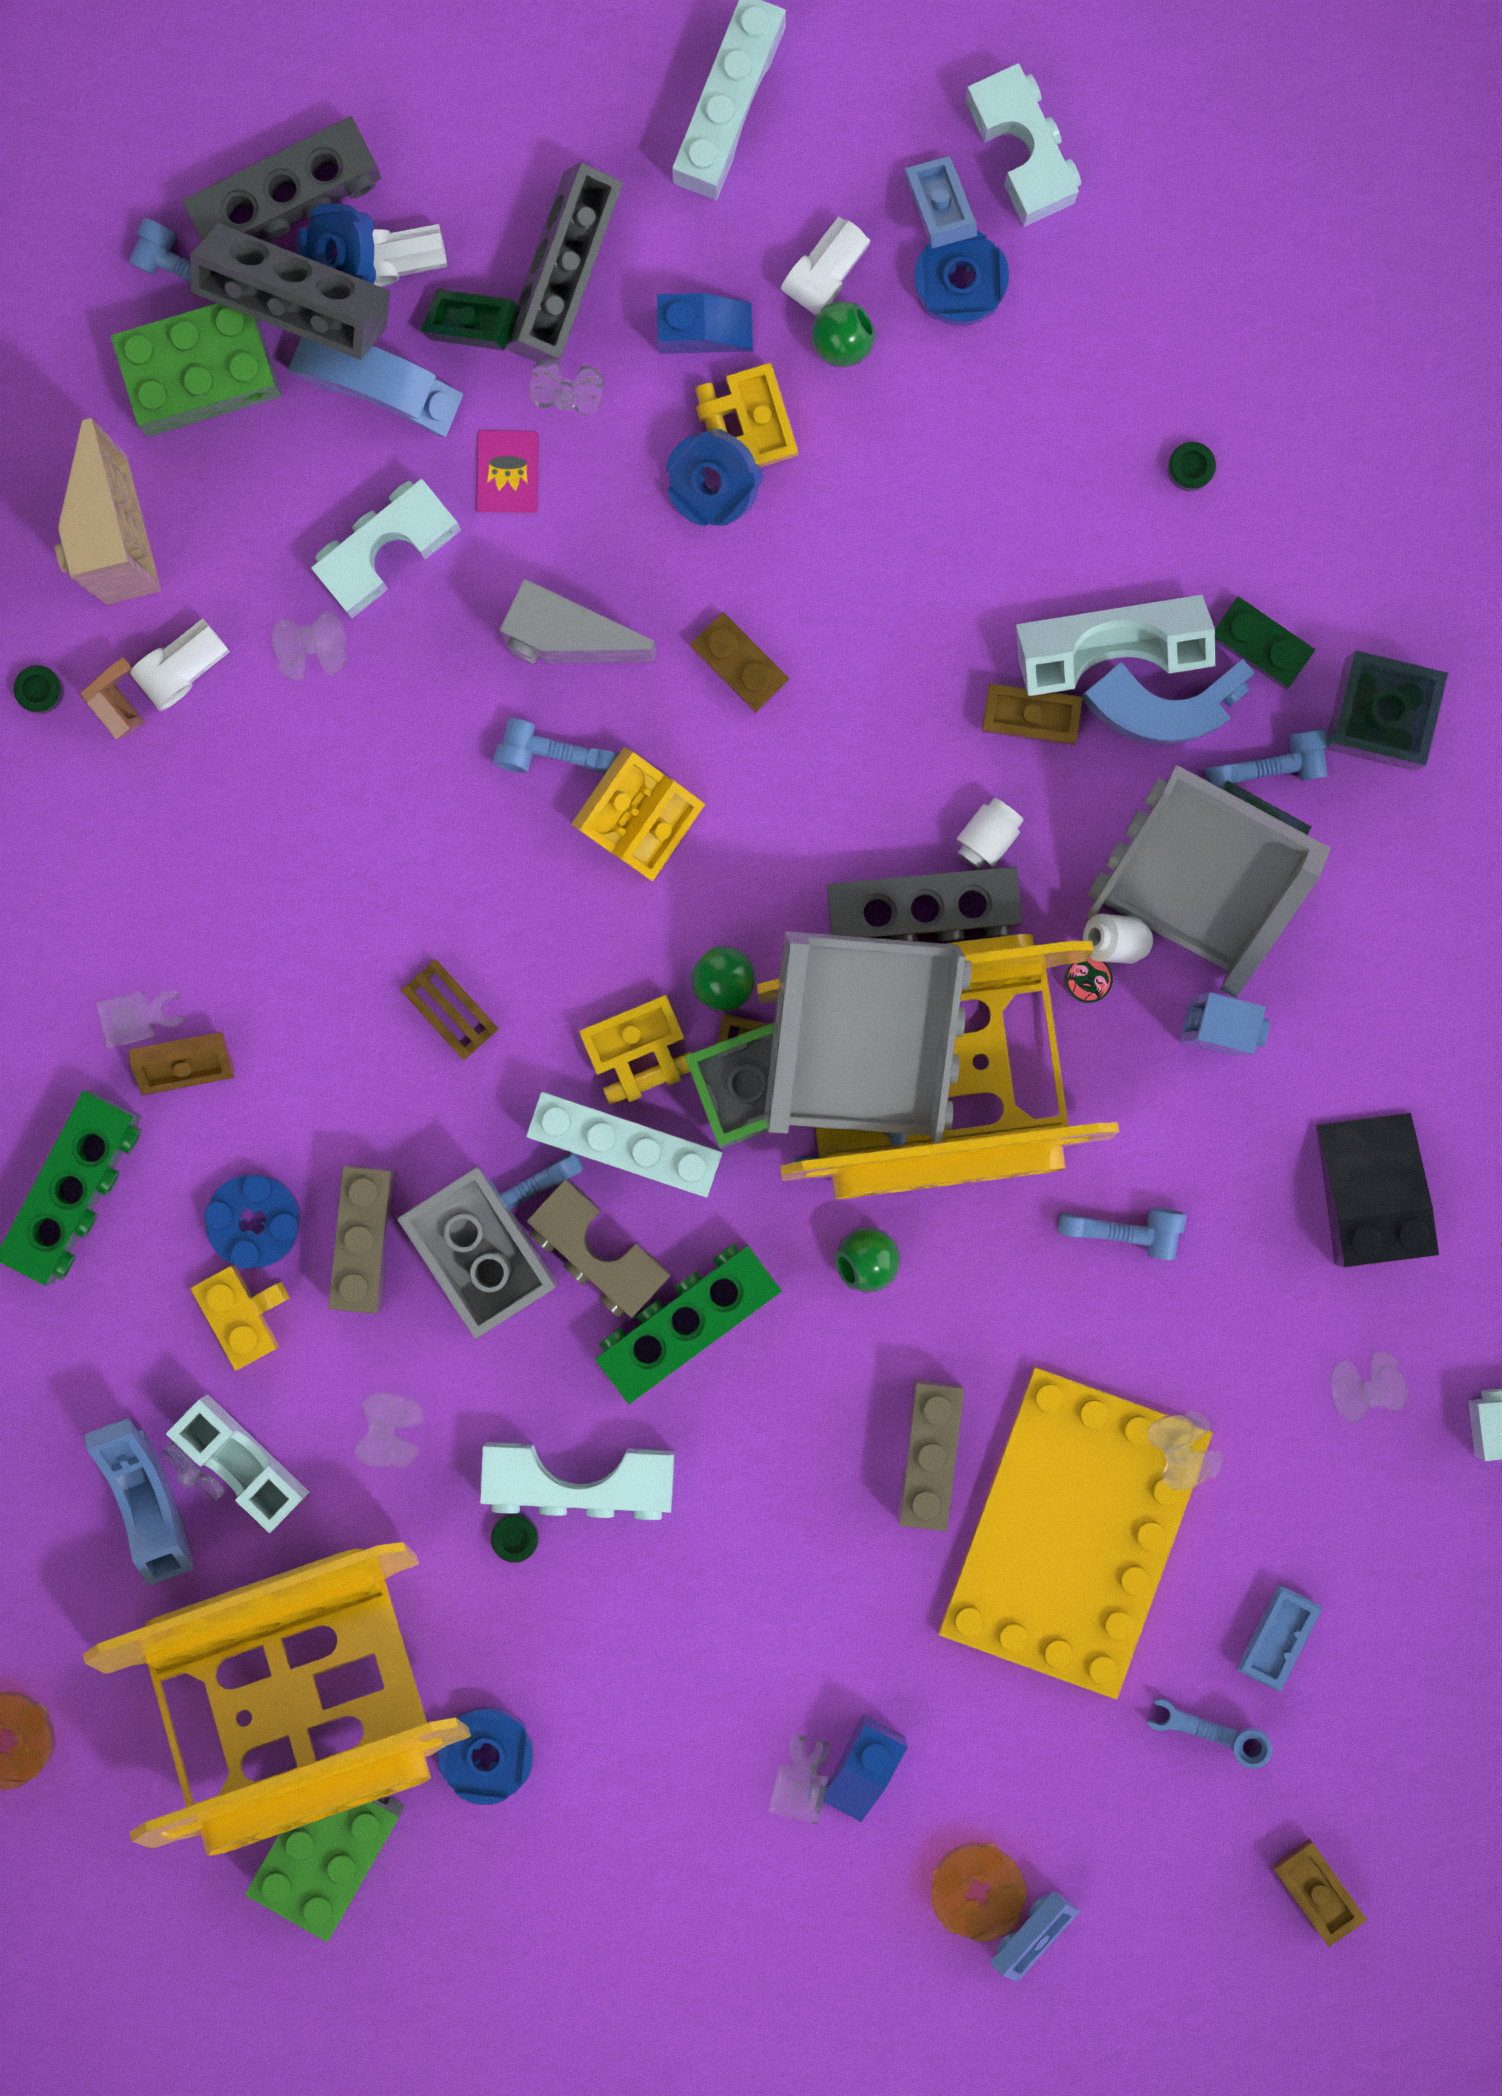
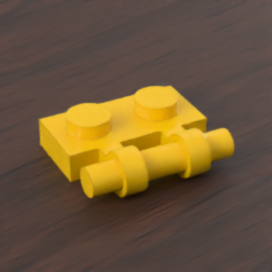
M771 363L726 376L730 395L717 398L713 383H705L695 387L699 405L696 407L699 421L705 422L707 431L717 428L728 433L723 416L736 411L743 434L736 438L749 449L755 459V463L759 467L798 456L797 445Z
M667 995L579 1031L596 1074L599 1075L615 1068L619 1077V1082L603 1088L610 1105L624 1099H628L629 1102L642 1097L641 1092L667 1082L668 1086L682 1081L680 1076L690 1072L685 1056L691 1053L688 1052L673 1059L668 1049V1045L685 1038ZM654 1052L659 1065L633 1075L628 1062Z

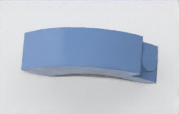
M301 337L288 372L324 391L342 393L362 399L441 437L447 436L463 397V393L435 379V374L374 346L370 348L362 360Z
M1242 659L1201 694L1185 700H1167L1148 692L1121 662L1087 690L1082 697L1083 702L1100 721L1120 735L1145 744L1177 745L1202 738L1230 720L1231 717L1219 703L1224 701L1230 707L1250 690L1245 681L1254 675L1255 672Z
M127 1418L84 1434L86 1450L107 1479L119 1505L127 1531L132 1562L147 1584L151 1586L194 1570L190 1547L178 1505L160 1459L145 1431H137L131 1420Z

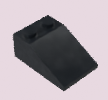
M1404 1113L1316 1125L1335 1265L1352 1267L1439 1255L1433 1206L1412 1114Z

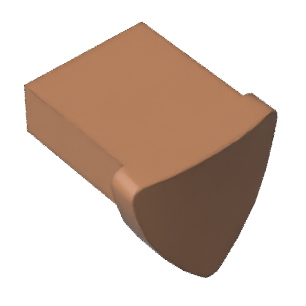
M124 657L111 665L79 693L116 740L133 734L146 723L116 686L132 669Z

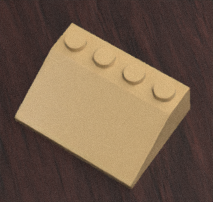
M92 418L82 420L58 526L62 543L55 544V552L60 569L63 573L69 572L72 580H76L82 588L85 587L91 595H95L106 605L160 592L161 588L128 457Z

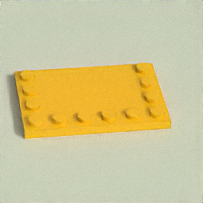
M1033 1366L939 1627L938 1635L1117 1700L1213 1432Z

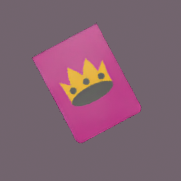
M479 431L477 512H538V432Z

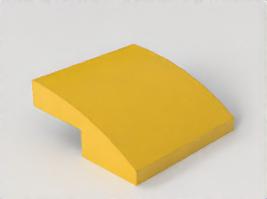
M623 747L571 825L653 882L705 806V803L676 781L662 774L635 752Z

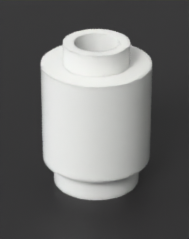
M994 797L989 805L983 804L956 838V841L962 846L957 853L978 870L984 864L994 868L1020 834L1018 828L1024 819L1004 802Z
M1097 914L1087 922L1083 932V941H1092L1093 952L1090 958L1095 961L1132 964L1149 954L1152 948L1153 936L1150 928L1139 918Z

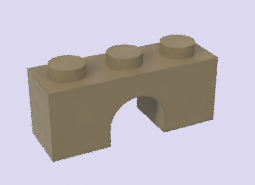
M351 1165L343 1166L328 1309L372 1314L382 1311L387 1265L384 1263V1248L388 1220L392 1215L396 1170Z
M565 1179L527 1220L534 1228L529 1233V1236L548 1253L556 1248L565 1256L568 1261L563 1267L581 1284L585 1285L590 1279L603 1291L598 1299L617 1317H620L625 1312L632 1318L671 1276V1273L637 1242L624 1256L618 1259L606 1260L596 1256L590 1250L586 1236L590 1223L602 1209L569 1179Z
M914 1379L908 1425V1451L905 1471L902 1474L897 1516L900 1526L947 1532L964 1388L961 1384Z

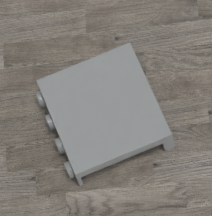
M1176 765L1166 781L1160 778L1156 779L1144 801V804L1150 806L1147 813L1139 809L1137 810L1125 832V835L1130 837L1129 842L1125 844L1119 840L1106 863V866L1111 868L1109 874L1107 875L1100 871L1087 894L1094 901L1086 918L1091 919L1095 916L1102 904L1125 916L1139 918L1156 933L1227 970L1220 990L1237 998L1320 878L1331 848Z
M785 931L764 1110V1121L768 1131L771 1133L788 1134L789 1125L929 1135L934 1144L942 1143L944 1130L951 1129L953 1121V1102L947 1101L950 1083L956 1084L959 1075V1056L953 1054L955 1037H962L965 1028V1009L959 1008L961 990H968L971 981V962L965 960L966 957L959 946Z

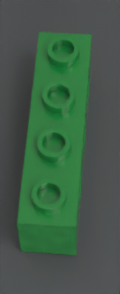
M83 1090L0 1247V1263L44 1286L54 1284L57 1278L62 1281L65 1279L76 1259V1255L70 1253L79 1236L84 1239L87 1237L98 1217V1213L92 1211L100 1195L102 1194L107 1197L118 1180L120 1171L114 1169L122 1153L124 1152L129 1155L139 1140L142 1129L136 1126L142 1116L94 1091ZM93 1134L100 1136L105 1143L104 1155L98 1161L89 1159L84 1151L86 1139ZM70 1176L77 1178L83 1186L82 1197L76 1203L66 1200L62 1193L63 1183ZM48 1218L55 1220L61 1229L60 1239L54 1245L46 1243L40 1234L41 1225Z
M733 1243L712 1259L717 1267L704 1277H701L695 1271L676 1285L674 1289L679 1295L665 1306L658 1299L637 1314L636 1317L641 1323L625 1334L620 1327L598 1343L602 1352L596 1356L595 1360L628 1405L782 1292L780 1286L749 1244L739 1249ZM719 1279H729L737 1286V1298L728 1305L718 1304L711 1297L710 1288ZM682 1307L694 1309L700 1318L698 1328L690 1333L678 1331L672 1322V1316L676 1310ZM645 1335L655 1337L661 1344L662 1352L660 1356L652 1361L640 1359L634 1349L638 1338Z

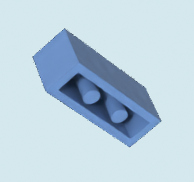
M1211 992L1190 997L1179 1042L1230 1056L1252 1055L1255 1053L1257 1046L1264 1047L1269 1033L1270 1019L1264 1018L1265 1006Z

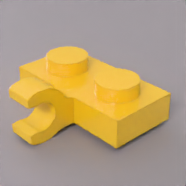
M234 1264L190 1288L235 1371L280 1347L262 1314L290 1299L282 1282L252 1297Z

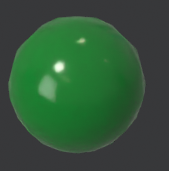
M839 301L827 304L816 314L810 329L813 349L822 361L835 367H849L861 363L871 353L876 339L875 329L869 316L855 302Z
M715 946L708 950L693 967L690 973L691 987L703 1005L713 1011L727 1012L737 1009L749 1000L755 987V970L743 952L730 946Z
M864 1227L853 1230L841 1239L834 1258L837 1272L849 1288L863 1293L881 1291L895 1280L900 1268L901 1255L897 1243L885 1231L873 1227Z

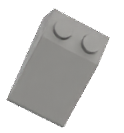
M527 579L523 580L499 630L506 643L505 647L510 649L509 654L531 665H534L537 659L548 664L653 662L657 655L655 641Z
M476 1167L397 1218L475 1339L556 1288L559 1283L535 1244L479 1167Z

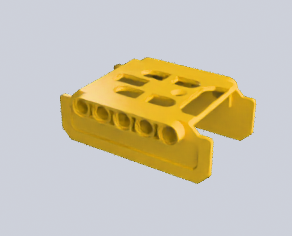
M1018 934L947 943L958 945L966 957L965 960L971 962L970 986L968 990H961L960 1002L977 1000L984 1003L990 1012V1021L983 1030L963 1033L962 1037H955L953 1054L959 1056V1075L956 1084L950 1083L948 1098L991 1093L1002 1102L1003 1114L1001 1118L991 1125L944 1130L942 1143L934 1144L929 1135L915 1134L907 1135L905 1144L893 1146L889 1137L882 1132L815 1127L819 1159L780 1166L782 1181L832 1177L834 1199L873 1196L1061 1171L1066 1169L1063 1147L1113 1139L1119 1133L1118 1122L1068 1127L1046 970L1047 968L1088 961L1093 952L1092 941H1066L1035 945L1032 934ZM779 978L757 984L759 1003L777 1002ZM1042 991L1059 1116L1033 1119L1015 1105L1003 1011L1016 994ZM978 1054L985 1055L989 1060V1065L984 1070H978L973 1066V1058Z
M404 1542L377 1545L366 1550L352 1549L160 1615L147 1621L144 1624L145 1627L98 1643L83 1654L85 1664L105 1674L133 1665L148 1664L185 1800L186 1808L144 1822L130 1831L132 1842L148 1848H156L177 1840L201 1836L206 1855H218L415 1787L431 1779L425 1757L434 1754L447 1745L467 1739L471 1735L468 1726L456 1717L429 1723L426 1720L385 1581L393 1574L419 1564L414 1551ZM320 1626H327L335 1631L337 1645L332 1654L293 1669L290 1668L282 1639ZM264 1647L272 1676L230 1690L223 1688L219 1684L217 1671L223 1661L250 1650ZM375 1655L384 1689L323 1710L314 1676ZM185 1673L205 1683L229 1770V1775L219 1794L195 1804L162 1681ZM247 1710L251 1713L252 1720L249 1725L242 1727L238 1725L236 1717L239 1712ZM348 1716L360 1720L363 1725L364 1734L357 1746L316 1760L309 1729ZM289 1737L297 1768L258 1781L249 1780L242 1770V1762L249 1751Z

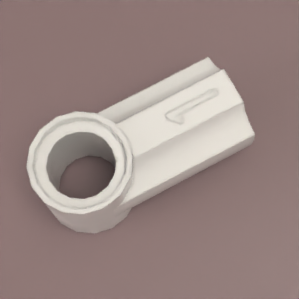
M838 216L808 257L804 255L792 268L784 280L781 290L816 316L827 304H831L835 300L843 286V279L868 248L871 240L852 222Z
M439 224L394 233L384 229L373 230L375 254L373 265L376 270L374 284L383 287L393 284L399 280V276L448 267Z
M202 618L165 649L158 648L142 658L131 669L130 675L157 709L163 711L183 698L192 688V682L230 651Z

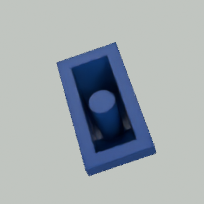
M707 293L657 294L659 354L753 352L751 302Z
M863 1715L819 1800L862 1822L885 1791L908 1746L905 1736Z

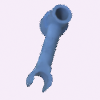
M143 217L136 232L139 239L128 263L152 275L155 274L157 267H160L190 282V261H186V259H182V257L170 252L178 234L157 222Z
M508 718L502 744L496 745L492 764L508 771L528 773L532 756L538 755L563 762L566 761L567 763L570 762L571 764L583 766L586 769L605 775L618 756V753L577 745L573 746L568 743L564 744V742H555V740L551 741L548 738L533 735L535 730L534 724L521 719Z
M1326 729L1288 735L1291 754L1275 756L1273 758L1269 757L1268 759L1264 758V760H1252L1205 768L1206 781L1215 786L1293 772H1299L1300 781L1327 777L1328 772L1324 748H1328Z
M571 1153L533 1177L526 1179L525 1182L522 1181L521 1184L519 1183L517 1186H513V1188L501 1194L496 1189L491 1178L487 1179L509 1210L525 1200L527 1201L529 1198H532V1196L540 1194L541 1191L543 1192L563 1182L565 1179L584 1170V1166L578 1155Z
M1151 1207L1146 1227L1118 1224V1222L1113 1223L1112 1221L1098 1220L1070 1213H1060L1058 1231L1061 1235L1072 1237L1112 1239L1118 1242L1126 1241V1243L1148 1246L1147 1256L1164 1260H1175L1179 1233L1185 1232L1187 1213Z
M1166 1698L1153 1699L1155 1704L1166 1707L1170 1712V1716L1165 1722L1147 1719V1723L1152 1729L1157 1731L1172 1729L1195 1735L1196 1737L1200 1736V1738L1208 1739L1214 1743L1217 1742L1220 1745L1231 1748L1237 1761L1247 1768H1260L1270 1760L1272 1745L1264 1731L1254 1727L1238 1731L1221 1726V1724L1217 1725V1723L1208 1722V1720L1203 1718L1199 1719L1197 1716L1175 1708L1172 1702ZM1251 1738L1257 1739L1260 1742L1259 1748L1253 1752L1246 1751L1243 1748L1244 1742Z

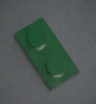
M436 289L420 331L429 340L505 351L521 307L508 298Z
M1239 596L1234 600L1215 628V642L1241 660L1244 659L1247 664L1285 690L1291 686L1316 650Z

